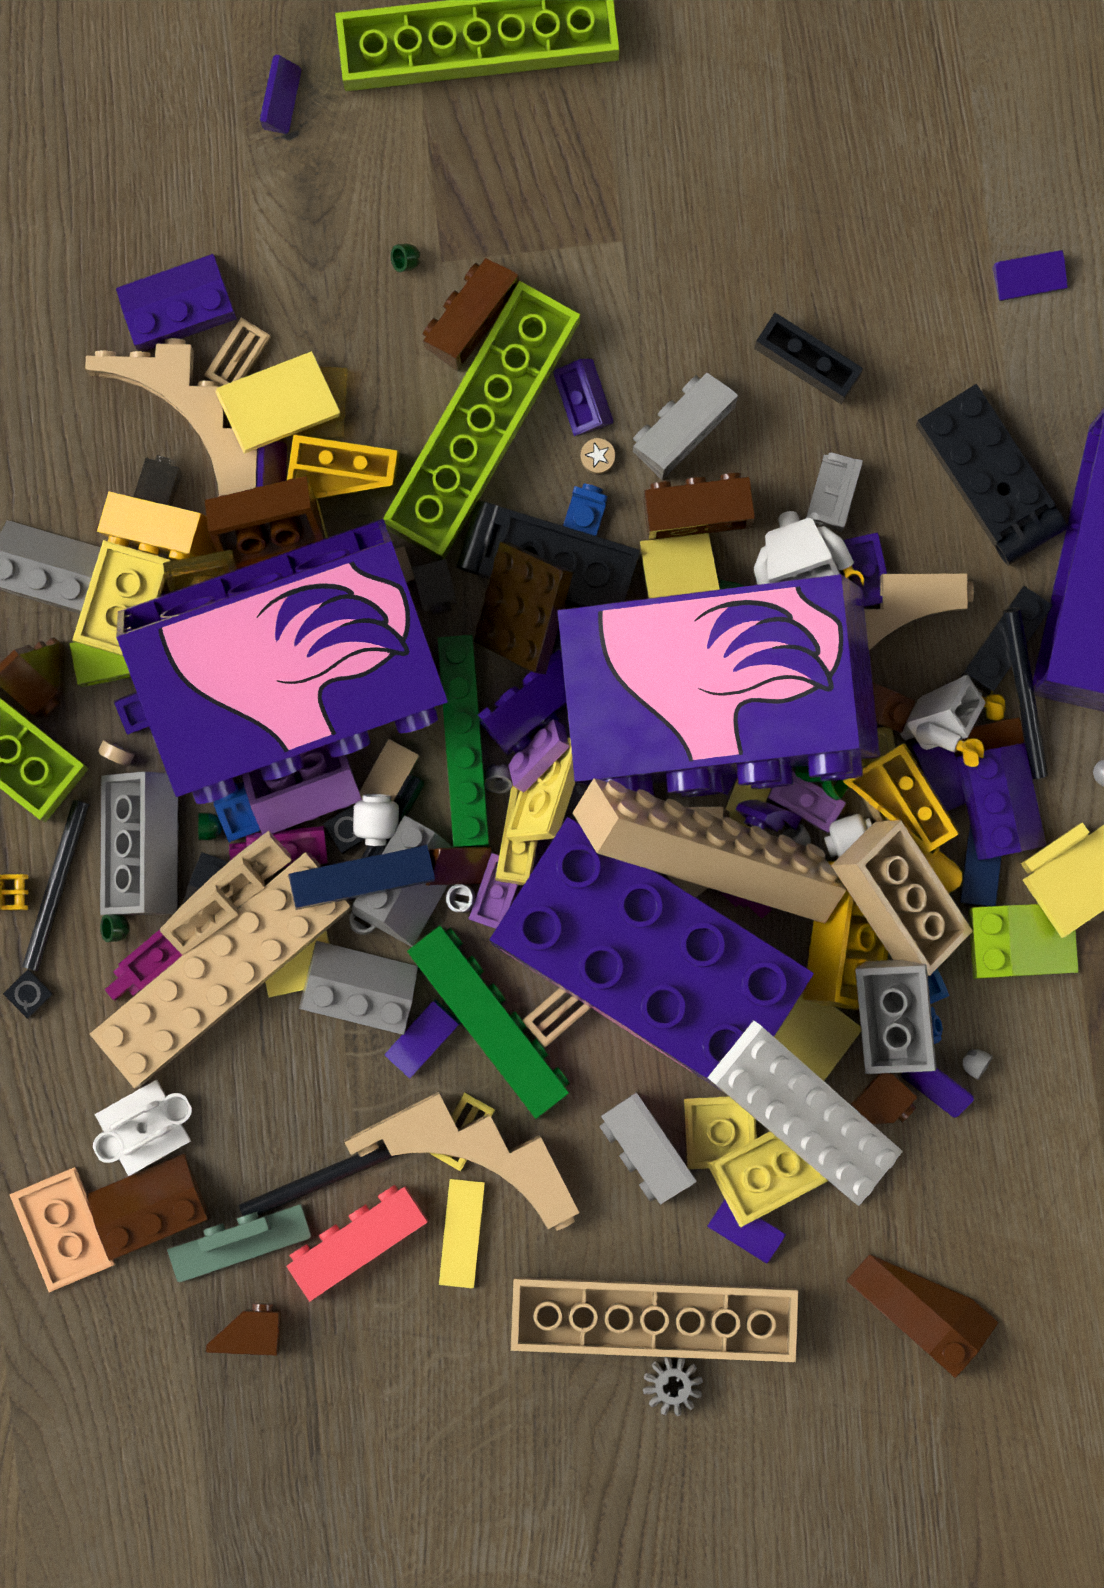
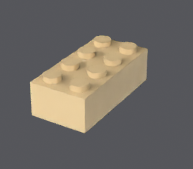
M901 820L874 822L831 865L893 960L926 964L927 975L930 976L973 932Z

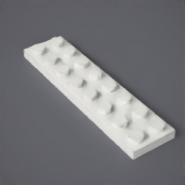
M755 1021L750 1024L708 1077L709 1080L858 1206L871 1194L876 1184L888 1169L894 1165L896 1159L903 1152Z

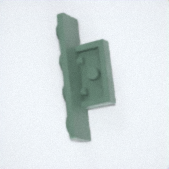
M300 1204L261 1218L258 1217L257 1212L237 1218L238 1226L225 1230L222 1223L204 1229L205 1237L167 1249L177 1281L183 1282L309 1239L311 1233L302 1205Z

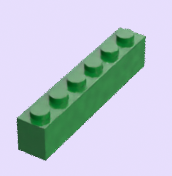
M473 635L437 637L441 684L448 701L443 704L453 846L454 848L489 847Z
M438 926L407 950V953L530 1113L537 1119L569 1094L565 1087L570 1082L558 1067L551 1070L544 1059L549 1055L538 1040L535 1039L530 1043L522 1031L527 1026L515 1011L510 1015L501 1005L506 999L494 983L487 987L479 977L484 973V970L471 955L466 959L458 948L463 943L451 927L444 931L441 926Z

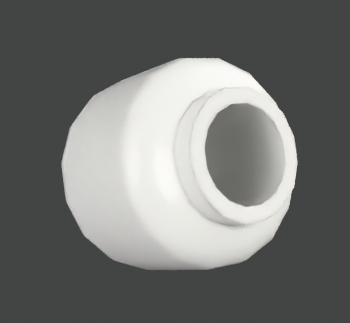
M365 794L363 795V800L355 803L353 831L356 836L365 838V845L384 846L386 845V839L392 838L399 825V806L396 802L390 800V795Z
M853 814L832 822L829 827L830 836L824 837L830 856L838 855L839 858L872 825L870 818L864 820L862 815Z

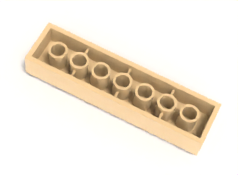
M593 778L573 811L575 818L598 854L825 923L846 892V888L839 880L838 875L824 858L825 853L813 844L801 845L785 835L776 837L757 826L748 828L729 817L720 819L701 808L692 810L683 807L673 799L664 801L655 798L645 790H638L636 792L627 789L622 784L613 780L605 782Z
M305 852L270 881L263 890L238 908V915L181 956L90 1033V1036L133 1088L144 1085L270 977L352 910L353 904L349 899L295 910L288 874L322 867L311 853Z
M514 1277L511 1351L796 1362L798 1290L796 1288Z

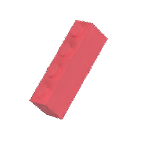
M393 1185L378 1196L381 1203L370 1210L365 1204L350 1214L348 1217L352 1222L340 1230L337 1224L319 1235L323 1242L312 1249L306 1244L289 1255L293 1262L286 1267L309 1302L429 1222L406 1186L398 1190L396 1185Z

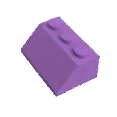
M327 745L301 753L300 756L304 766L285 777L263 780L259 768L241 774L250 806L262 835L267 831L271 833L283 831L286 828L305 821L314 820L337 809L347 808L362 800L347 755L332 757Z

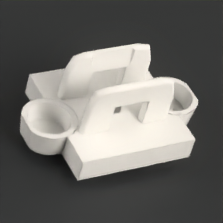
M155 1080L94 1114L104 1132L95 1138L93 1149L99 1160L104 1163L120 1160L128 1176H131L191 1142L182 1124L189 1119L192 1107L187 1098L180 1093H172L166 1096L158 1080Z

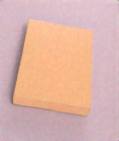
M76 1167L9 1194L49 1292L116 1265L114 1259L108 1260L95 1228L87 1193Z

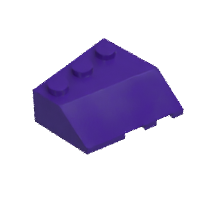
M560 649L551 655L546 674H538L531 671L522 680V685L524 686L522 689L519 690L517 686L510 688L495 703L496 710L491 712L488 708H485L478 714L480 725L507 756L513 751L518 753L526 748L532 741L529 737L537 730L544 729L553 719L558 721L559 718L556 714L567 706L562 652Z

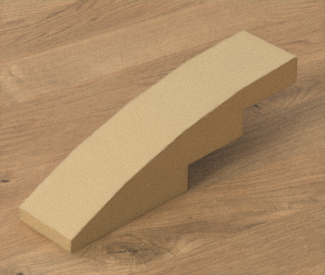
M267 831L198 889L160 928V932L184 955L238 915L237 908L265 888L264 881L292 861L291 854L270 831Z

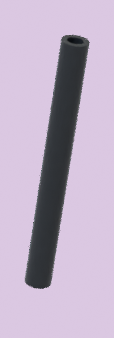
M1013 607L1005 609L1003 615L1032 779H1041L1048 776L1021 608Z
M77 800L72 801L22 964L24 968L39 972L90 804Z
M385 1143L378 1145L379 1148L362 1157L356 1154L239 1204L242 1216L257 1212L258 1215L399 1155L391 1156Z

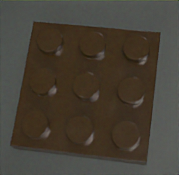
M500 541L494 558L489 585L485 592V600L476 627L474 642L534 673L546 674L559 627L557 610L564 609L573 572L517 545Z

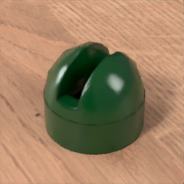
M407 243L393 246L391 250V263L397 272L411 271L418 266L420 252L416 246Z
M198 813V840L208 841L217 838L222 830L219 817L213 813Z
M118 914L104 915L100 923L101 936L105 942L121 941L129 934L130 925L128 920Z

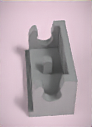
M835 453L824 454L806 518H812L815 525L825 526L828 529L839 532L843 531L861 470L862 460Z

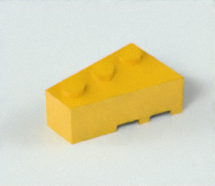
M293 435L287 480L307 476L316 499L392 486L396 482L400 450Z
M108 492L97 532L109 537L108 542L125 547L131 544L138 546L139 551L158 556L160 552L169 555L170 559L182 563L192 561L217 568L219 556L208 533L207 517L205 515Z
M905 743L864 767L863 777L843 780L846 785L857 792L890 821L901 820L914 841L928 853L960 834L957 826Z

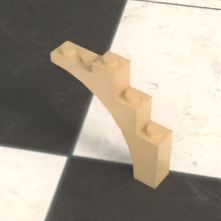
M165 339V344H156L155 357H150L151 353L143 351L130 352V357L116 356V352L107 350L95 351V356L86 355L85 370L90 376L118 379L142 387L168 402L188 420L201 437L211 457L218 482L219 496L256 487L257 449L244 454L232 427L226 428V414L216 394L219 382L198 381V386H193L194 350L191 344H186V341L183 339Z

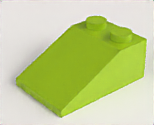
M1039 904L968 909L969 926L973 930L970 934L973 979L1079 973L1076 931L1074 930L1066 937L1061 938Z

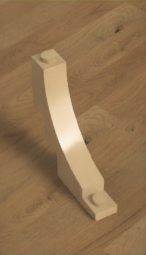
M967 573L882 574L880 576V596H883V603H880V609H864L869 650L885 636L913 620L936 613L968 609V602H973L974 598L973 581H967Z
M439 1092L344 1140L350 1154L358 1152L360 1157L379 1148L377 1141L383 1139L391 1156L407 1153H436L463 1158L482 1165L500 1175L520 1191L535 1208L547 1229L554 1226L556 1231L561 1230L574 1223L573 1216L579 1214L559 1171L539 1135L508 1150L489 1113L457 1129Z

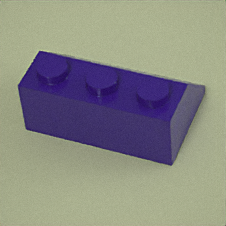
M214 254L116 288L122 312L137 351L145 352L156 348V344H165V339H182L237 319Z
M1025 743L985 750L984 758H979V765L976 767L965 765L963 755L956 757L978 860L1047 846Z

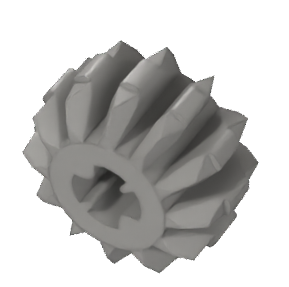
M664 1357L666 1368L662 1369L656 1361L651 1364L658 1373L657 1376L645 1373L644 1379L655 1383V1385L644 1387L643 1392L644 1394L657 1393L649 1401V1405L654 1407L662 1400L661 1414L666 1415L669 1406L674 1405L675 1415L680 1416V1403L684 1402L689 1410L694 1408V1404L688 1399L689 1395L701 1398L702 1392L691 1388V1386L703 1383L702 1377L698 1376L689 1378L697 1369L695 1364H691L685 1370H682L685 1358H678L675 1367L672 1366L671 1357ZM676 1376L677 1382L680 1379L683 1382V1386L677 1388L678 1393L675 1395H670L669 1389L666 1392L663 1390V1385L668 1384V1377Z

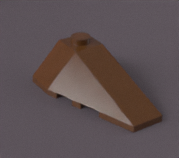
M53 637L46 644L43 641L38 642L34 648L27 645L15 649L0 663V686L37 719L42 715L48 717L61 704L58 699L63 695L64 645Z
M870 1254L846 1280L954 1378L976 1356L998 1324L973 1299Z

